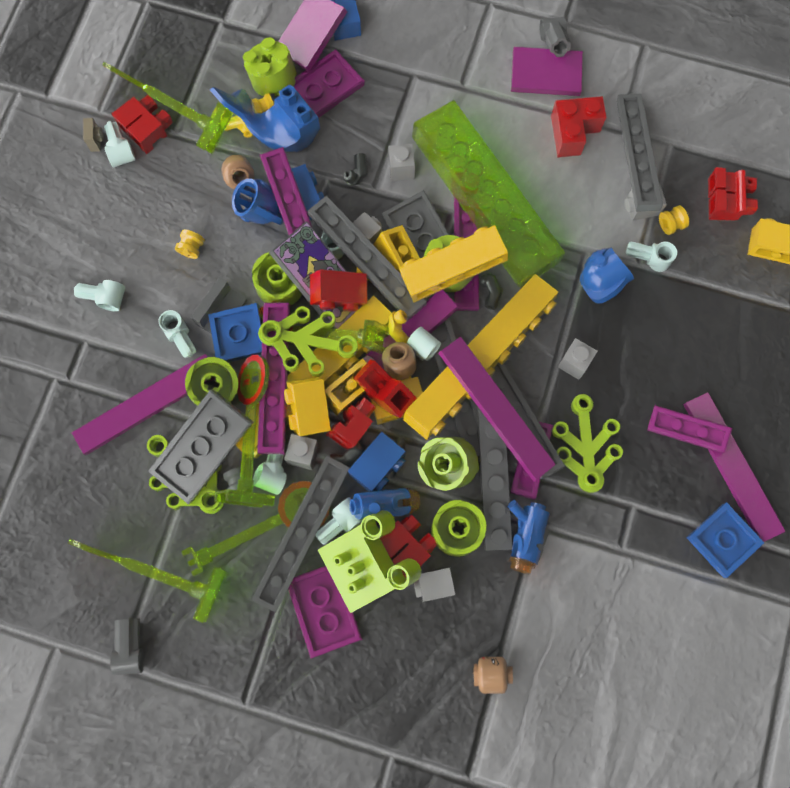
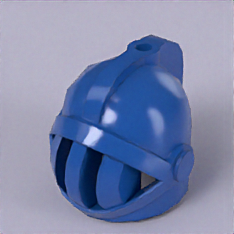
M245 179L235 187L232 196V208L234 213L241 217L242 220L256 224H268L271 222L279 225L283 224L284 221L270 183L262 179ZM240 193L245 194V195H247V196H249V197H252V200H250V199H248L247 197L241 195Z
M612 247L594 252L586 260L580 275L582 287L595 303H604L610 300L626 284L634 280L632 273L617 256Z

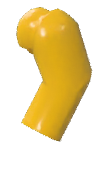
M236 115L221 120L224 131L237 128L244 133V137L250 138L253 136L239 116Z
M403 310L393 311L390 314L389 334L396 342L407 344L409 337L402 330V324L407 321V314Z

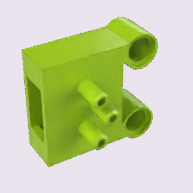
M381 510L376 514L366 516L362 520L361 525L318 550L350 613L394 589H405L420 579L421 568L417 561L408 558L394 565L380 540V537L391 533L395 527L394 517L388 511ZM376 521H378L380 529L377 527ZM402 570L406 573L407 578L402 574Z

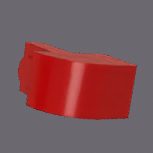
M372 359L353 378L367 392L366 395L388 413L399 418L404 415L409 406L417 399L400 380L391 378Z

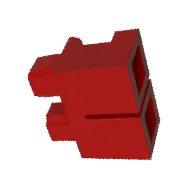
M149 95L140 101L132 97L111 113L119 128L146 154L154 149L152 145L160 137H167L165 130L173 123L170 115L163 109L155 116L151 114L158 106Z
M716 167L708 178V198H710L709 220H738L742 215H753L758 209V200L746 198V193L753 194L756 191L757 178L745 176V170L733 173L726 172V168Z
M363 398L355 406L352 405L343 411L344 424L339 422L330 428L331 431H328L326 435L345 450L355 447L373 421L369 417L376 409V406L366 398Z
M413 515L408 516L401 522L397 520L393 531L380 537L390 559H393L394 565L409 558L417 561L421 567L431 557L430 553L437 545L433 536L429 533L419 542L412 536L421 526ZM406 545H408L396 558H394L400 550H402ZM402 570V574L407 578L406 573Z

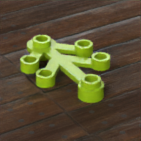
M305 306L298 307L295 313L280 322L269 320L260 326L258 335L261 342L275 347L283 359L284 368L289 372H294L299 368V360L295 355L290 354L283 341L295 344L309 365L310 374L315 377L321 376L325 368L323 362L316 358L309 346L337 351L343 358H351L358 351L357 341L350 335L342 336L339 340L313 336L323 328L329 329L335 325V315L330 311L323 312L320 318L297 332L287 330L298 322L301 324L309 322L311 315L309 309ZM300 312L307 313L305 318L298 317ZM325 317H331L332 321L330 323H325L323 319ZM269 331L276 332L274 337L267 336ZM346 345H350L352 347V350L350 352L343 351V347ZM295 360L294 366L289 367L286 365L287 361ZM316 364L321 366V370L317 372L312 370V367Z
M580 394L573 399L571 409L579 417L581 441L569 432V427L565 422H557L552 428V433L556 438H561L583 457L584 467L571 457V451L567 447H560L556 451L558 455L560 451L566 452L567 459L561 460L564 465L578 476L579 487L585 492L594 493L599 491L604 484L603 473L613 461L618 460L623 455L622 447L612 444L606 449V456L595 466L594 455L610 436L615 435L620 430V424L615 419L607 420L603 425L602 431L592 441L589 412L593 408V401L588 395ZM580 400L587 402L586 408L579 405ZM609 423L613 424L615 431H610L607 425ZM562 426L565 430L564 434H559L556 431V427ZM610 449H616L618 451V456H612L610 453ZM588 475L595 477L596 481L594 484L587 481Z
M154 435L148 440L147 449L152 455L159 457L169 445V441L161 435ZM159 443H163L164 448L161 451H156V446ZM222 464L192 503L187 504L175 493H171L166 499L167 506L174 510L180 509L182 506H199L207 514L219 512L223 508L225 501L224 495L217 489L218 472L221 470ZM154 476L149 480L150 488L155 491H162L168 488L163 483L159 487H154V481L157 479ZM178 497L179 503L175 506H172V498ZM215 497L216 503L209 506L207 503L208 499Z

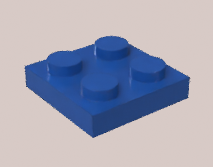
M257 303L208 314L216 358L232 362L249 358L251 355H262V342L258 331L263 323L260 307Z
M727 502L722 504L686 537L723 578L729 577L764 544L763 540Z

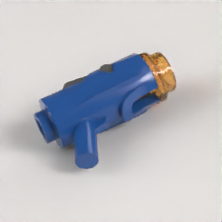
M410 488L356 493L353 499L350 500V512L358 520H362L371 514H376L381 510L388 511L393 516L412 514L420 507V497L416 490H411Z
M513 500L507 507L518 518V530L513 538L512 553L509 559L511 562L510 569L531 574L532 569H535L536 565H538L543 553V547L549 535V530L546 526L550 513L545 511L546 506L531 502L530 506H524L523 509L516 500Z

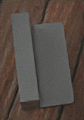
M219 277L191 318L197 326L212 334L208 314L244 306L247 299L231 289L228 281Z

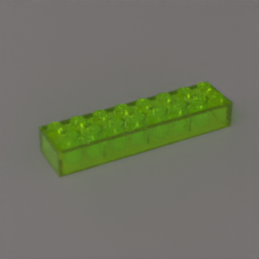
M455 100L414 122L413 140L457 199L465 213L468 214L473 224L476 225L477 229L484 226L488 228L496 226L508 251V261L502 264L519 288L524 286L534 274L540 276L559 264L565 255V251Z

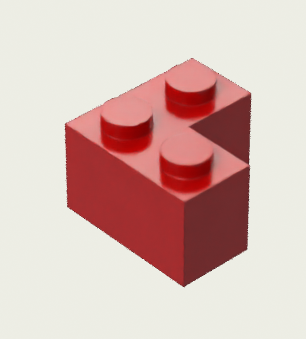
M603 96L555 101L551 120L557 158L581 156L586 143L585 134L601 132L607 118Z

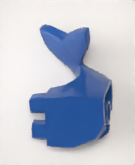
M288 85L280 90L274 105L263 113L253 112L251 99L244 89H240L232 94H228L215 87L210 89L224 107L243 120L249 131L260 142L273 150L284 147L285 152L302 151L313 142L320 131L318 116L292 85Z

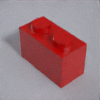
M320 269L310 274V305H320L322 310L343 307V311H357L358 307L367 304L366 273Z

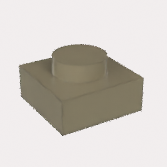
M83 118L84 142L91 152L100 151V142L104 139L102 128L97 126L93 118Z

